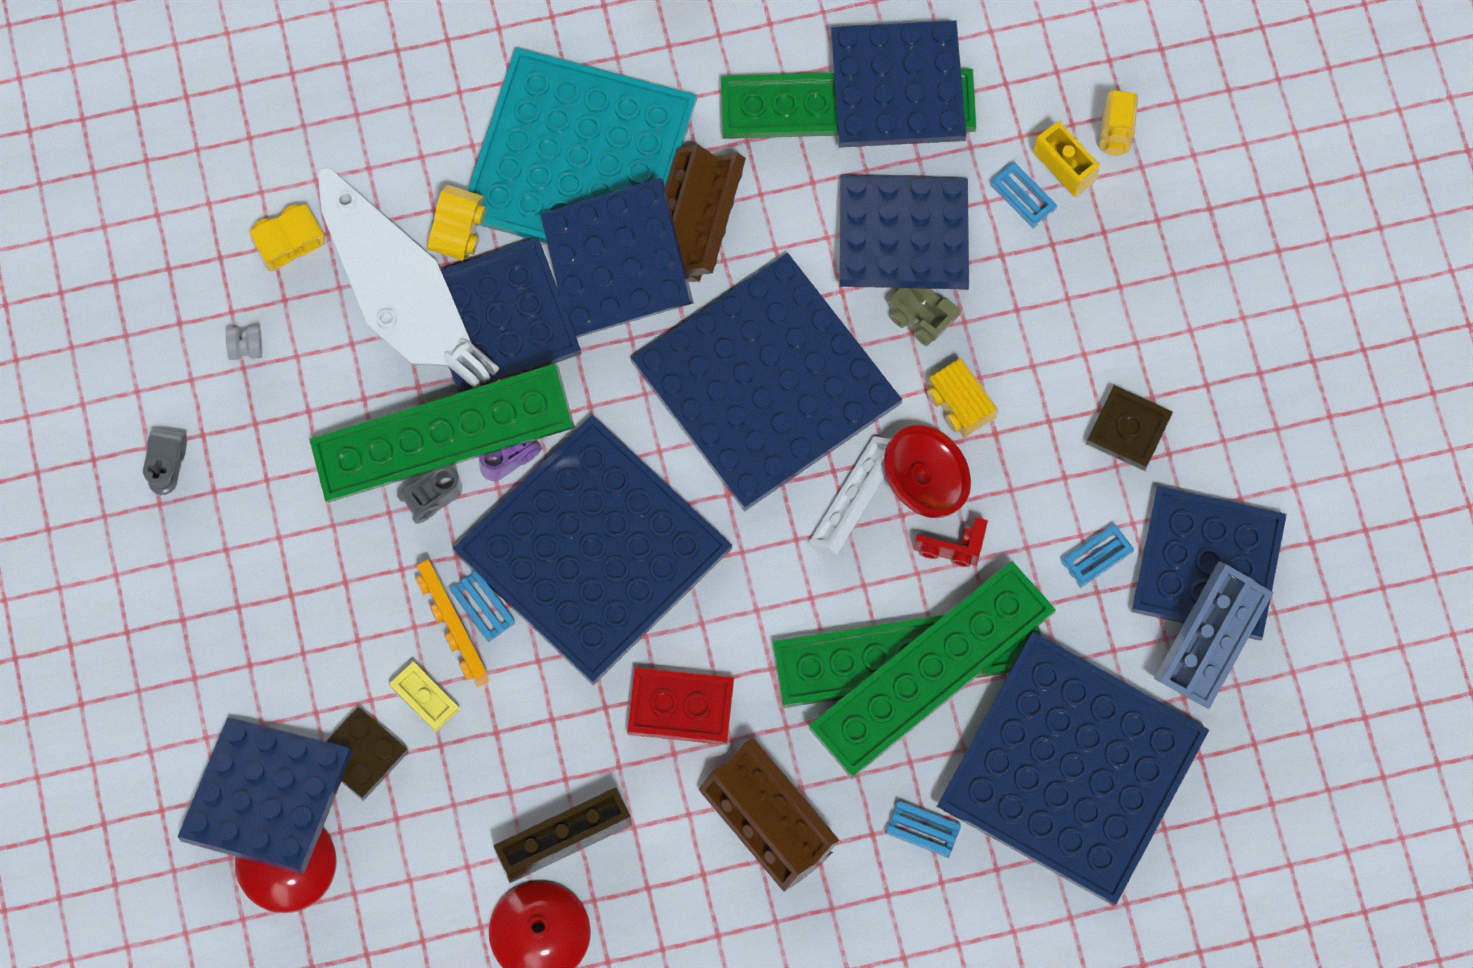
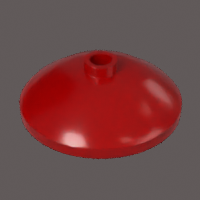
M912 425L897 432L888 442L884 454L885 474L891 489L905 506L925 517L944 518L958 511L966 503L971 489L970 470L963 453L947 435L929 426Z
M322 828L304 875L235 856L236 877L245 895L257 906L275 913H294L315 904L330 888L337 867L336 850L329 834L324 828Z
M531 882L511 890L497 904L489 923L490 947L495 959L502 968H577L585 957L590 944V921L583 904L571 891L550 882ZM535 923L545 925V929L541 933L533 932L532 927Z

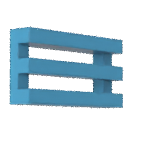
M1015 162L1011 163L990 182V186L1033 229L1038 226L1041 220H1045L1049 213H1053L1057 209V204ZM1012 173L1045 208L1041 209L1009 175ZM1001 181H1003L1036 215L1034 216Z
M1113 524L1064 557L1061 563L1064 567L1068 568L1069 574L1077 580L1078 586L1082 588L1132 554L1134 548L1117 525ZM1112 535H1115L1116 540L1075 566L1073 563L1075 560ZM1122 545L1124 547L1084 576L1081 574L1082 571Z
M475 571L471 573L470 577L462 579L461 583L457 586L453 585L449 588L452 595L488 643L515 624L514 619L488 584ZM475 582L478 584L504 619V623H499L472 584ZM465 589L495 628L491 632L461 594Z
M898 801L886 834L949 858L961 825ZM903 812L920 820L926 821L943 829L949 830L952 833L951 835L946 834L944 832H941L939 830H936L934 828L923 825L921 823H918L916 821H913L900 815ZM897 823L945 841L947 846L943 847L897 829Z

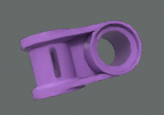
M531 441L479 457L480 472L487 480L499 481L520 466L533 460L541 452L542 448L538 443L534 444ZM496 457L502 460V463L492 467L487 465L486 461Z

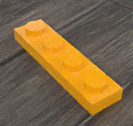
M429 559L418 564L417 568L420 576L415 577V580L423 596L428 593L430 594L434 604L429 607L438 624L444 622L449 632L444 634V637L452 652L459 651L463 661L458 664L466 680L468 681L473 678L477 687L489 682L487 672Z

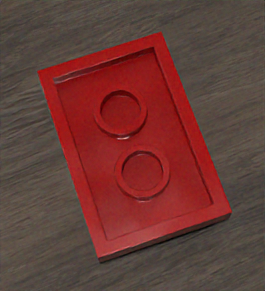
M635 667L627 735L727 745L734 677Z

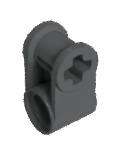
M152 429L150 432L143 475L148 481L150 489L155 494L167 495L177 486L181 463L185 457L187 436L185 433Z
M447 466L442 469L433 470L420 479L408 484L398 493L397 497L401 502L406 503L413 513V521L419 524L428 520L437 511L456 500L462 492V484L456 470L451 466ZM450 478L454 480L450 488H438V484L442 479Z

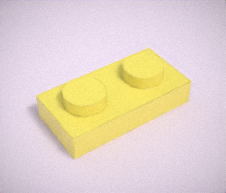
M414 661L389 683L390 688L435 733L460 711L459 707Z

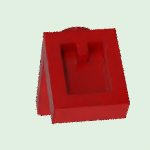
M975 517L973 527L966 526L962 542L964 546L916 535L913 550L918 551L919 555L928 559L942 557L950 559L951 563L960 567L977 566L988 520Z

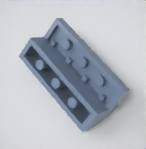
M1218 561L1154 679L1203 707L1210 709L1274 592L1259 585L1250 577L1227 564Z

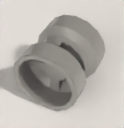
M260 326L249 327L247 330L242 331L238 328H226V349L229 360H239L242 356H249L251 359L262 358Z

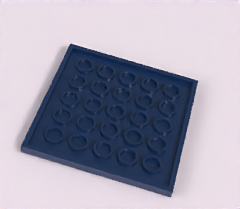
M788 252L631 357V363L744 512L902 404V398Z
M592 415L453 548V552L594 686L732 550V544Z
M1032 632L936 807L1115 906L1206 738L1209 729L1037 633Z

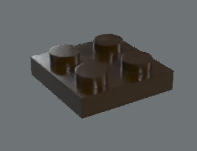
M1113 385L1087 439L1086 445L1146 471L1172 417L1173 411Z
M359 706L326 741L348 747L352 751V757L341 783L362 801L373 792L409 753L405 746Z

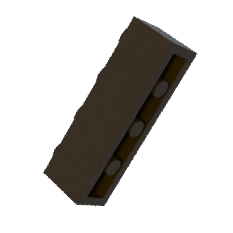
M617 787L494 844L493 847L509 883H512L632 826L631 816Z

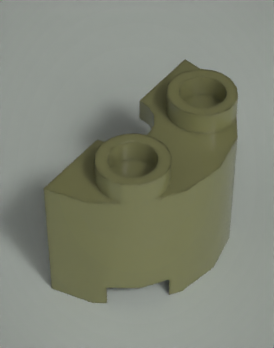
M899 288L888 299L889 305L893 310L890 314L892 321L901 328L907 326L914 332L915 338L924 346H928L932 341H935L957 319L962 311L947 298L937 296L932 289Z

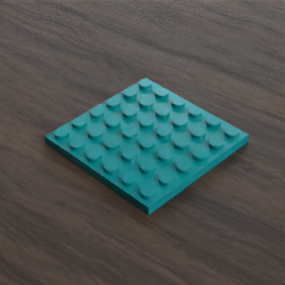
M516 47L468 188L469 192L484 196L483 206L487 207L484 221L479 226L528 239L538 237L540 242L547 244L540 214L657 178L663 179L666 186L676 149L683 146L697 102V95Z

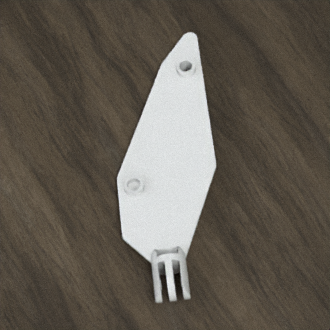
M329 168L322 169L318 174L321 212L367 326L410 364L449 366L473 388L481 387L479 382L486 383L490 379L489 373L495 375L499 367L471 343L437 261L333 170Z

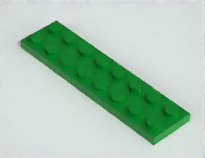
M961 69L966 132H976L973 69ZM834 73L721 76L723 139L838 136Z
M552 364L309 439L325 502L330 503L429 473L433 470L442 469L575 428L559 366Z
M1011 561L812 722L808 729L849 777L853 779L1055 614L1056 609L1019 567Z
M944 615L773 641L772 645L783 708L842 699ZM1037 627L1033 632L1041 636L1040 628ZM1031 633L976 678L1010 673Z

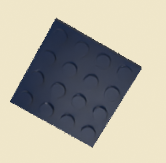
M957 20L831 27L839 148L966 141Z
M841 175L839 287L969 290L968 178Z
M657 178L540 214L560 297L576 338L694 303L663 179Z
M538 237L441 270L471 343L499 367L495 375L489 373L490 379L486 383L479 382L481 386L494 383L498 379L504 380L582 354ZM449 367L458 393L474 389Z
M1157 486L1131 612L1184 624L1218 561L1227 564L1250 577L1254 582L1272 591L1287 514ZM1270 600L1249 636L1250 639L1262 640Z
M228 717L177 837L181 842L304 875L353 753L348 747Z

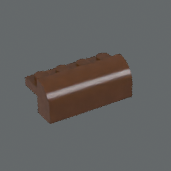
M700 145L676 149L665 189L688 282H700L702 275L712 274L717 264L718 253L726 233L727 222L734 205V198L739 181L742 178V171L746 160L738 152L715 156Z
M754 738L746 741L729 762L712 771L698 789L783 892L802 881L818 868L833 853L831 850L840 841Z

